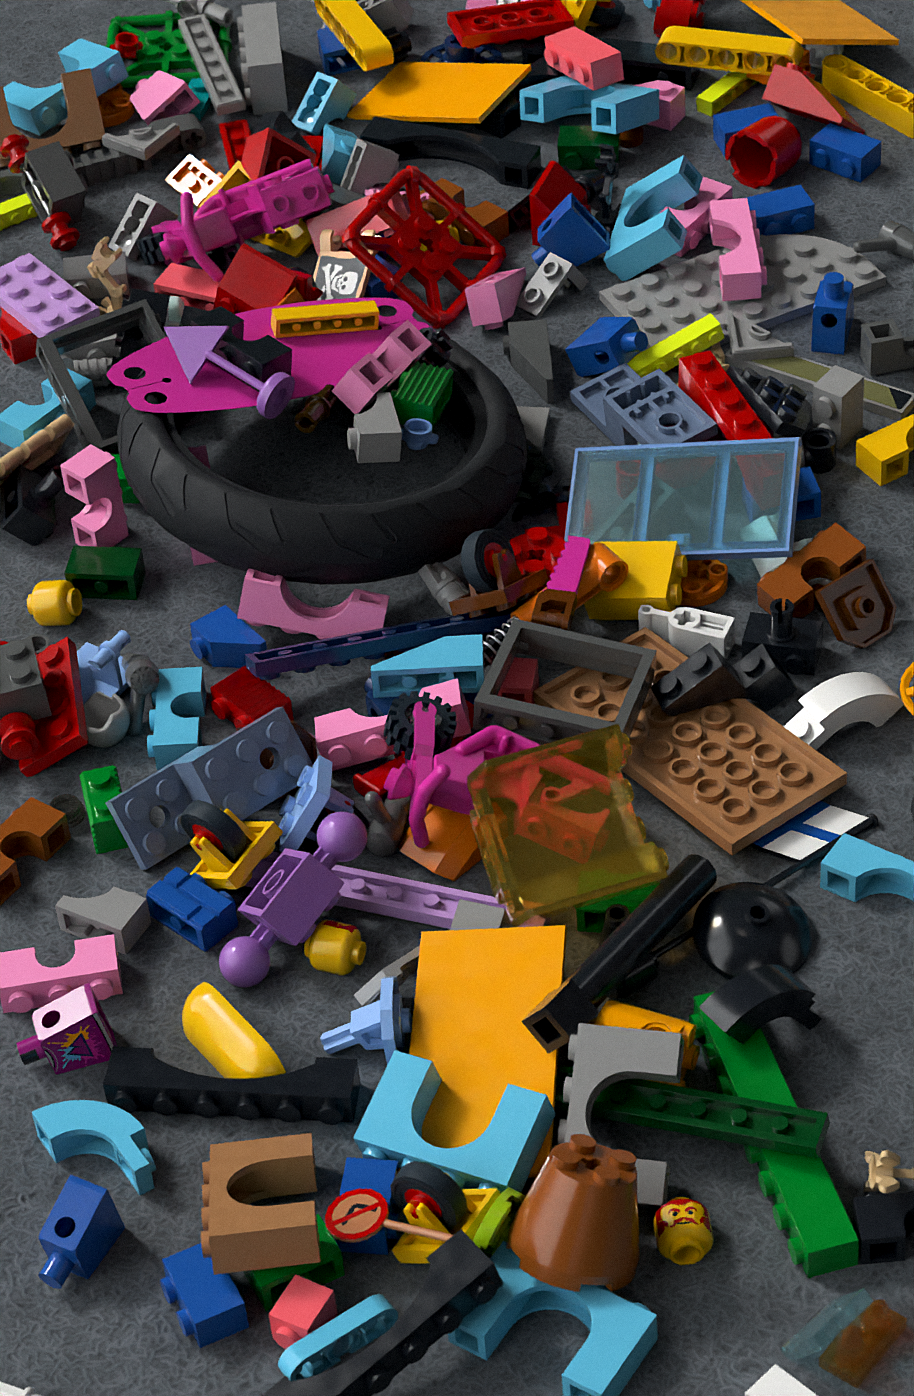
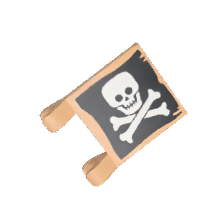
M332 229L323 230L320 234V254L313 275L318 289L323 291V295L318 300L364 298L371 271L351 252H336L342 244V238L339 235H334ZM365 230L362 235L375 236L376 231ZM367 250L374 257L378 253L377 250Z

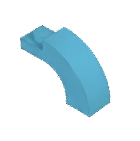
M71 1100L50 1104L32 1111L37 1136L56 1163L79 1154L102 1155L114 1161L121 1168L139 1195L155 1188L151 1172L156 1170V1166L150 1155L145 1128L125 1110L99 1101Z

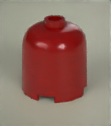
M767 116L731 136L726 144L725 158L727 161L730 159L731 165L735 170L732 175L743 185L757 189L760 186L769 185L795 166L801 156L802 140L800 133L789 120L779 116Z

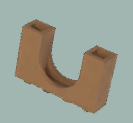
M87 68L61 74L60 81L67 106V121L57 134L49 138L34 139L26 136L29 141V145L26 148L27 151L59 141L64 151L67 150L70 154H72L71 149L83 147L84 151L101 148L100 143H102V136L105 134L91 69ZM0 86L1 147L3 140L7 136L12 134L24 135L17 130L11 121L3 86ZM0 153V169L6 168L11 158L3 157Z
M312 1133L211 1144L210 1161L202 1162L204 1179L202 1198L204 1207L201 1208L203 1225L201 1245L203 1258H212L214 1275L319 1263L320 1240L315 1201L272 1206L249 1205L255 1201L270 1197L317 1192V1172Z

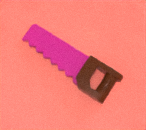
M568 535L569 542L564 543L565 550L561 551V557L557 559L558 565L554 566V573L550 574L551 581L546 583L547 589H544L537 596L531 622L569 631L577 606V592L591 542L589 538ZM550 609L563 610L565 612L564 614L546 611Z

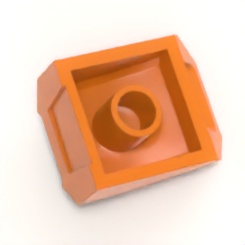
M488 797L479 801L477 810L472 815L462 814L429 803L424 819L429 836V844L424 848L417 847L414 843L411 827H409L398 848L400 852L433 873L456 881L509 837L507 816L495 799L491 800Z

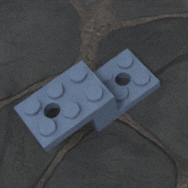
M623 363L570 391L571 401L616 446L637 445L638 442L641 445L703 442L718 434L717 423L660 369L641 378L628 364ZM668 424H670V425H675V426H673V427H664L663 425H668ZM657 460V461H658L660 464H662L663 462H665V461H667V460Z
M277 707L217 744L196 747L105 803L140 869L145 870L192 841L180 822L182 813L192 802L197 800L205 801L222 811L227 808L242 821L297 787L301 772L306 765L312 767L313 763L284 708ZM265 748L269 749L274 755L273 766L268 770L260 763V754ZM155 806L161 808L165 815L164 822L159 828L154 827L149 819L150 811Z

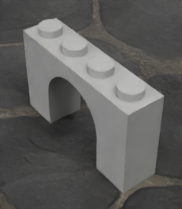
M579 1023L578 1034H571L569 1040L568 1059L574 1060L573 1076H566L564 1082L563 1102L569 1103L567 1119L560 1120L558 1144L569 1142L573 1134H585L593 1138L590 1126L591 1111L598 1096L610 1085L626 1079L680 1083L685 1043L682 1034ZM637 1159L635 1167L637 1169L638 1208L658 1210L667 1203L671 1168L667 1162Z

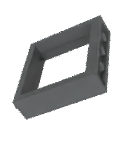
M146 299L37 339L36 356L65 413L75 424L73 429L83 449L91 444L111 455L118 454L117 435L105 440L102 439L60 354L139 326L148 345L165 338L161 329L160 316L155 314L154 310H151ZM202 412L195 415L184 428L199 423Z
M513 619L474 700L473 730L481 731L488 726L498 725L543 746L619 763L654 680L657 650ZM520 642L528 643V646L521 645ZM517 653L633 679L615 722L497 696ZM488 713L493 714L494 719L487 718ZM605 740L613 742V747L605 745Z

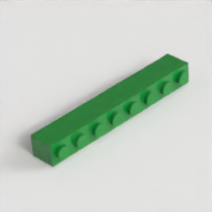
M715 991L694 996V1014L689 1015V1022L697 1026L695 1039L702 1038L703 1040L702 1053L707 1068H715L718 1074L716 1076L718 1093L797 1107L761 1028L743 1045L723 1032L699 1008ZM744 1145L749 1163H757L760 1169L758 1181L764 1197L772 1196L775 1203L772 1209L776 1225L780 1231L786 1229L790 1237L787 1240L790 1257L795 1265L802 1264L807 1278L858 1265L859 1239L820 1155L818 1158Z

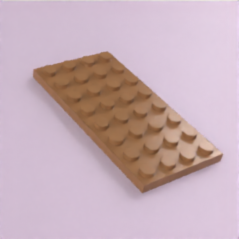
M647 627L620 641L630 645L657 650L652 685L688 659L687 656ZM576 666L534 690L533 699L536 705L615 722L633 679ZM651 688L620 762L610 761L730 855L736 854L847 784L846 771L746 699H732L676 716H669L662 710ZM605 740V745L613 747V742Z

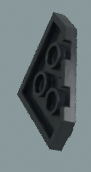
M731 365L726 371L728 376L751 408L774 433L787 438L802 436L812 416V405L805 399L807 394L801 388L794 384H790L789 387L784 386L772 376L763 378L756 371L748 367L741 370Z

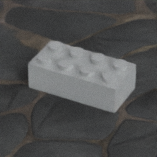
M276 2L241 5L242 17H237L246 106H252L253 115L275 111L288 112Z

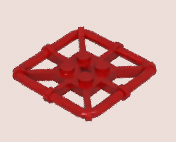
M411 165L398 172L379 193H375L369 198L368 205L348 225L345 233L342 235L343 246L347 247L363 265L385 284L384 288L388 292L392 290L403 301L407 302L434 329H444L445 326L453 322L468 305L465 288L495 274L507 257L505 247L501 246L495 237L464 210L466 207L461 202L459 204L456 203L433 180L420 171L417 166ZM404 184L411 214L406 221L388 206V201ZM419 186L450 213L440 225L423 210ZM375 215L379 216L395 231L390 238L360 235V232ZM456 219L486 247L461 245L446 229ZM422 244L428 248L425 252L420 249ZM367 250L386 251L402 267L395 274H392ZM457 258L489 261L473 280L466 278L452 265ZM407 272L424 286L428 306L400 281ZM442 275L461 292L446 311L442 310L437 284Z

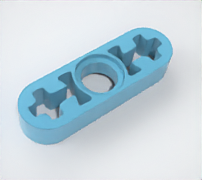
M382 1294L372 1295L289 1346L281 1355L278 1361V1368L290 1381L318 1375L341 1361L339 1357L348 1351L352 1354L386 1333L397 1322L398 1312Z

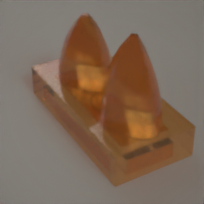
M868 1297L819 1357V1367L857 1389L905 1330L907 1318L890 1309L884 1299L874 1300Z

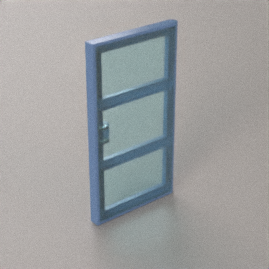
M801 437L576 448L564 540L569 542V535L589 538L591 544L594 542L677 541L681 554L687 557V561L792 557L802 453Z

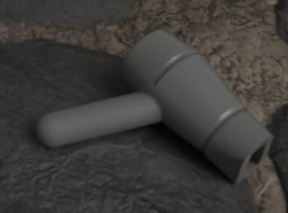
M888 221L881 228L878 239L858 240L853 244V249L857 253L889 250L892 253L914 261V232L902 224Z
M126 653L122 659V667L125 670L126 682L132 688L129 706L130 724L127 733L135 737L142 730L146 694L152 693L158 687L159 671L155 663L148 656Z
M370 791L365 795L364 800L374 819L368 828L366 847L376 856L388 857L394 853L403 838L407 818L409 817L410 796L396 800H389L386 796L383 803L377 792Z

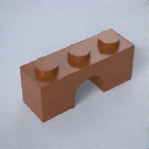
M444 178L435 182L456 203L459 204L461 202L465 206L463 188ZM423 189L420 191V195L426 193V191ZM433 198L422 201L423 210L433 215L435 221L444 220L450 214ZM487 200L477 206L464 209L498 242L509 236L508 211ZM456 219L451 223L452 227L457 228L459 239L467 246L486 247Z
M835 522L828 529L819 531L812 541L801 550L794 551L792 557H787L786 561L773 572L769 571L762 576L759 583H757L758 605L771 615L770 604L772 601L782 598V610L785 611V600L789 599L794 604L793 618L803 619L814 610V592L807 582L816 578H826L833 581L866 561V546Z
M30 797L21 807L14 810L11 816L0 825V906L21 887L14 859L30 855L47 862L71 839L66 814L33 797Z

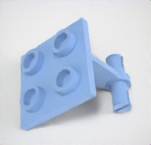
M120 630L110 641H104L99 647L86 642L77 651L83 704L98 691L109 697H112L113 694L120 696L129 687L125 678V670L122 667L123 657L120 656V651L131 642V637L126 631Z

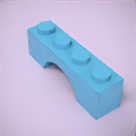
M843 833L821 862L820 888L853 902L878 893L897 894L914 901V862L899 854H894L872 845L865 840H860Z

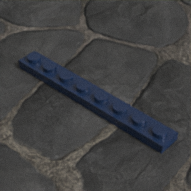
M517 602L516 606L496 612L495 607H489L490 611L488 613L469 618L468 613L455 616L452 614L245 654L246 668L254 676L259 677V679L272 680L279 678L282 672L294 670L296 673H307L314 671L318 665L343 666L351 662L350 659L354 658L379 659L385 656V652L395 650L404 653L445 636L482 634L484 638L487 636V632H493L495 629L502 630V624L507 623V620L511 618V612L522 604Z

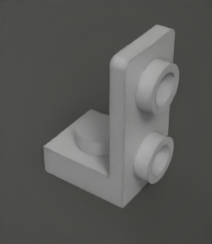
M550 252L519 296L516 306L535 317H540L561 287L568 289L571 285L581 291L589 281L572 263Z

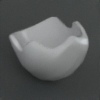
M100 691L94 693L84 704L88 735L87 744L108 748L116 745L126 736L130 724V713L125 702L118 695L113 694L112 697H109Z

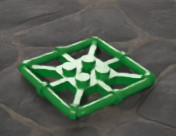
M169 10L165 14L116 16L111 19L105 47L110 48V45L115 44L116 35L121 32L133 33L138 37V41L143 43V49L138 50L136 57L132 58H138V61L126 67L129 77L118 83L122 85V88H134L139 80L149 79L152 76H136L143 71L161 70L183 80L186 84H189L192 78H201L180 30L174 31V24H178V20L182 19L179 13ZM208 20L213 31L219 28L217 41L228 63L229 52L232 50V40L230 39L231 25L224 27ZM165 25V32L152 30L144 33L134 27ZM191 68L197 71L185 73H170V69Z

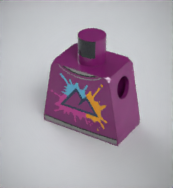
M90 983L84 984L35 1010L32 1014V1019L37 1035L16 1043L24 1065L47 1057L55 1074L109 1061L113 1046H117L113 1029Z

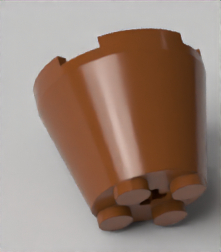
M573 1134L569 1142L555 1146L549 1153L510 1224L506 1249H512L521 1259L519 1268L544 1283L580 1292L581 1284L606 1285L610 1291H615L628 1285L636 1274L640 1256L636 1156L626 1150H613L596 1144L594 1138L585 1134Z

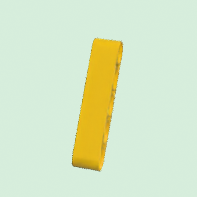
M314 0L316 10L321 19L364 72L394 63V54L390 42L356 0Z
M670 26L664 30L656 46L655 53L661 62L668 65L770 76L775 64L786 67L787 62L799 66L804 50L801 43L791 38Z
M832 54L823 58L822 85L831 94L914 139L913 93L846 56Z

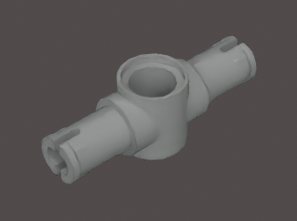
M162 0L175 5L182 19L205 14L208 20L224 27L230 26L233 21V10L215 4L214 0Z

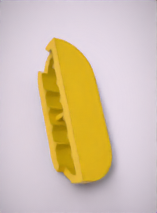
M202 982L191 991L182 1011L184 1033L187 1039L224 1078H261L286 1073L280 1059L267 1041L212 985Z

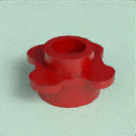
M121 32L116 35L115 44L110 45V48L119 51L121 57L132 59L136 57L138 50L143 49V43L138 41V37L135 34Z

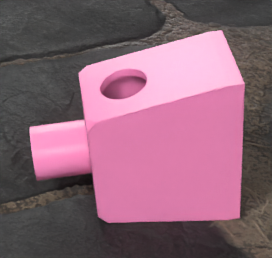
M157 71L149 79L139 80L136 84V91L130 96L131 102L147 125L159 119L189 113L200 102L183 80L163 71Z

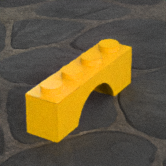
M914 414L856 440L855 465L879 486H883L908 474L909 453L914 450Z

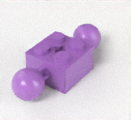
M345 811L328 815L318 827L317 843L319 848L311 855L307 852L285 848L237 910L257 927L250 936L234 938L223 947L219 956V968L223 977L229 983L242 988L257 985L266 977L269 971L270 956L268 950L276 940L297 946L299 942H305L313 934L316 928L314 922L323 911L330 910L337 903L341 895L338 891L345 884L331 872L332 868L337 862H348L357 858L365 849L367 830L359 817Z

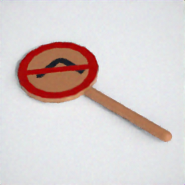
M359 1188L345 1192L332 1202L325 1215V1224L328 1232L333 1238L342 1242L355 1243L367 1240L377 1234L382 1227L444 1242L453 1236V1234L388 1220L389 1208L386 1199L381 1193L372 1189Z

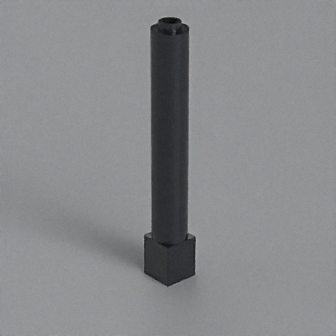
M697 854L686 856L560 987L550 992L521 1021L548 1054L569 1042L571 1034H578L579 1023L587 1024L599 1012L597 1008L715 885L717 874L709 860Z

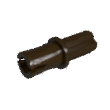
M326 385L317 395H312L306 400L305 407L295 416V420H298L295 422V425L301 432H312L320 421H324L330 416L332 406L339 400L332 392L334 385Z

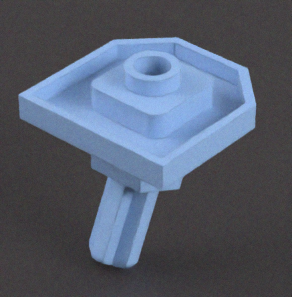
M397 976L383 977L381 979L379 1001L351 1011L350 1023L321 1035V1043L326 1053L332 1054L360 1043L366 1050L384 1049L388 1065L394 1050L403 1052L405 1033H410L412 1030V1014L410 1008L403 1007Z

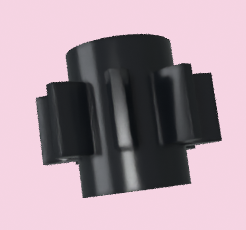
M395 26L383 30V34L390 42L393 50V64L405 61L408 57L407 53L412 51L408 34L405 31L397 32Z
M431 327L419 330L432 343L418 360L419 363L425 362L427 366L432 364L433 367L438 365L439 368L444 366L450 359V350L453 349V346L448 342L450 337L442 328H439L436 332Z

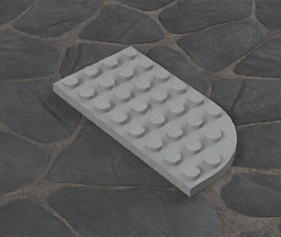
M798 234L760 235V247L763 249V266H766L767 285H761V299L722 301L719 283V256L732 251L725 247L707 254L698 255L695 258L678 264L670 265L653 273L644 274L633 280L616 284L613 287L599 291L600 301L615 317H632L635 319L640 331L644 332L648 337L647 349L710 313L721 324L725 339L719 343L723 345L729 342L725 320L726 311H732L734 317L747 324L752 322L763 329H767L813 312L820 281L824 280V276L827 273H841L844 276V281L854 284V297L886 286V276L866 257L855 252L852 247L832 240Z

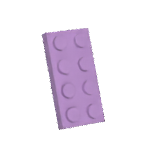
M30 253L19 256L14 261L0 267V307L38 338L100 316L98 306Z

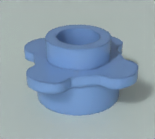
M410 419L405 422L404 429H401L402 440L406 442L410 449L421 450L426 448L427 444H436L438 442V435L432 433V424L425 419Z

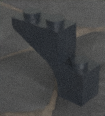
M710 642L650 687L662 710L669 716H676L738 698L755 701L767 711H770L798 690L785 667L763 644L732 666Z

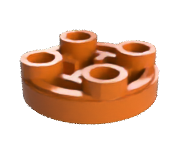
M121 84L115 85L97 97L104 127L119 125L127 121L134 114L135 107L130 100L131 95L123 91Z
M719 560L687 561V575L681 578L680 583L682 601L679 606L699 607L711 604L721 598L728 587L727 565Z

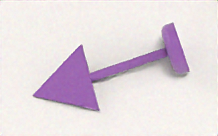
M229 326L164 327L190 384H192L209 359L260 390L256 404L260 415L267 419H272L279 415L287 406L295 387V381L292 376L284 372H278L263 383L213 352L229 329Z

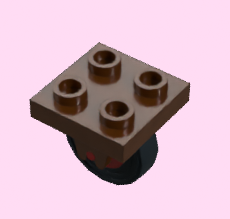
M495 529L479 530L473 532L465 539L461 551L462 568L469 583L470 592L450 601L449 605L453 616L468 613L469 618L488 613L490 611L489 607H495L496 612L516 606V599L517 601L532 598L537 594L536 589L545 585L549 580L545 569L521 574L509 540Z

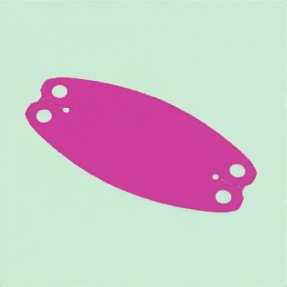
M391 298L317 300L272 306L235 314L244 320L243 340L253 341L269 335L292 349L291 376L294 378L295 387L290 400L317 394L328 384L335 387L353 365L369 352L373 354L385 339L406 320H409L418 330L431 327L427 323L417 321L412 316L414 310L407 302ZM375 300L377 307L386 305L397 310L394 316L385 317L379 315V326L382 327L380 330L275 338L271 328V314L274 308ZM168 337L130 354L113 365L106 374L114 385L124 387L129 395L126 399L134 409L152 413H186L256 406L259 394L258 391L208 360L192 384H190ZM136 367L143 369L146 375L141 379H130L124 376V371L128 368ZM164 378H169V379H171V382L166 383V382H163L162 380H163ZM151 392H160L166 395L167 400L162 404H151L145 401V396Z

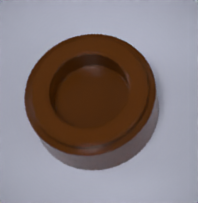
M641 126L621 132L622 148L637 147L644 140L643 128Z

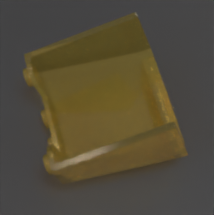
M619 724L483 761L467 776V786L475 808L469 810L473 832L494 898L498 904H505L509 920L514 927H522L657 884L668 877L666 872L669 869L667 855L662 847L657 848L654 842L644 843L643 839L646 838L645 826L642 819L635 815L631 803L634 800L633 789L629 780L624 779L621 769L627 765L628 757L632 754V748L628 736L625 733H621Z

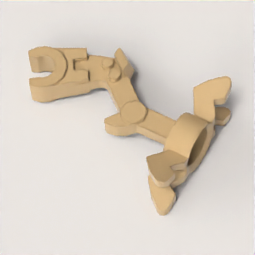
M108 236L97 243L91 257L93 261L87 266L91 276L100 279L108 289L111 300L107 296L101 301V305L105 308L98 306L100 316L120 309L122 307L123 294L127 290V285L117 284L107 269L122 254L120 247L115 252L108 248L107 243L110 240Z
M884 1150L881 1154L865 1151V1160L869 1163L868 1181L864 1183V1192L880 1191L882 1193H890L899 1189L900 1182L894 1178L914 1180V1168H894L900 1164L901 1157L889 1150Z

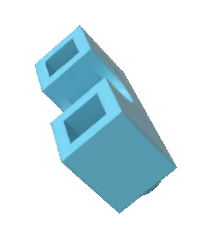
M67 369L88 411H91L93 406L96 405L92 380ZM48 379L41 383L44 404L27 405L16 401L0 413V442L12 448L20 447L24 441L41 429H45L47 425L61 415L66 414Z
M203 667L159 669V684L151 693L152 704L156 706V709L149 711L151 732L154 731V733L147 736L148 756L155 757L157 770L162 769L196 747L203 746L199 720L200 716H205L207 691Z

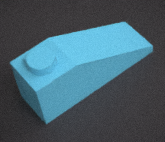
M325 124L321 173L323 176L328 174L331 182L340 185L358 137L352 132Z
M482 634L445 636L372 665L371 678L374 698L398 697L403 693L410 696L411 691H418L419 695L424 687L457 678L463 693L479 692L485 679Z

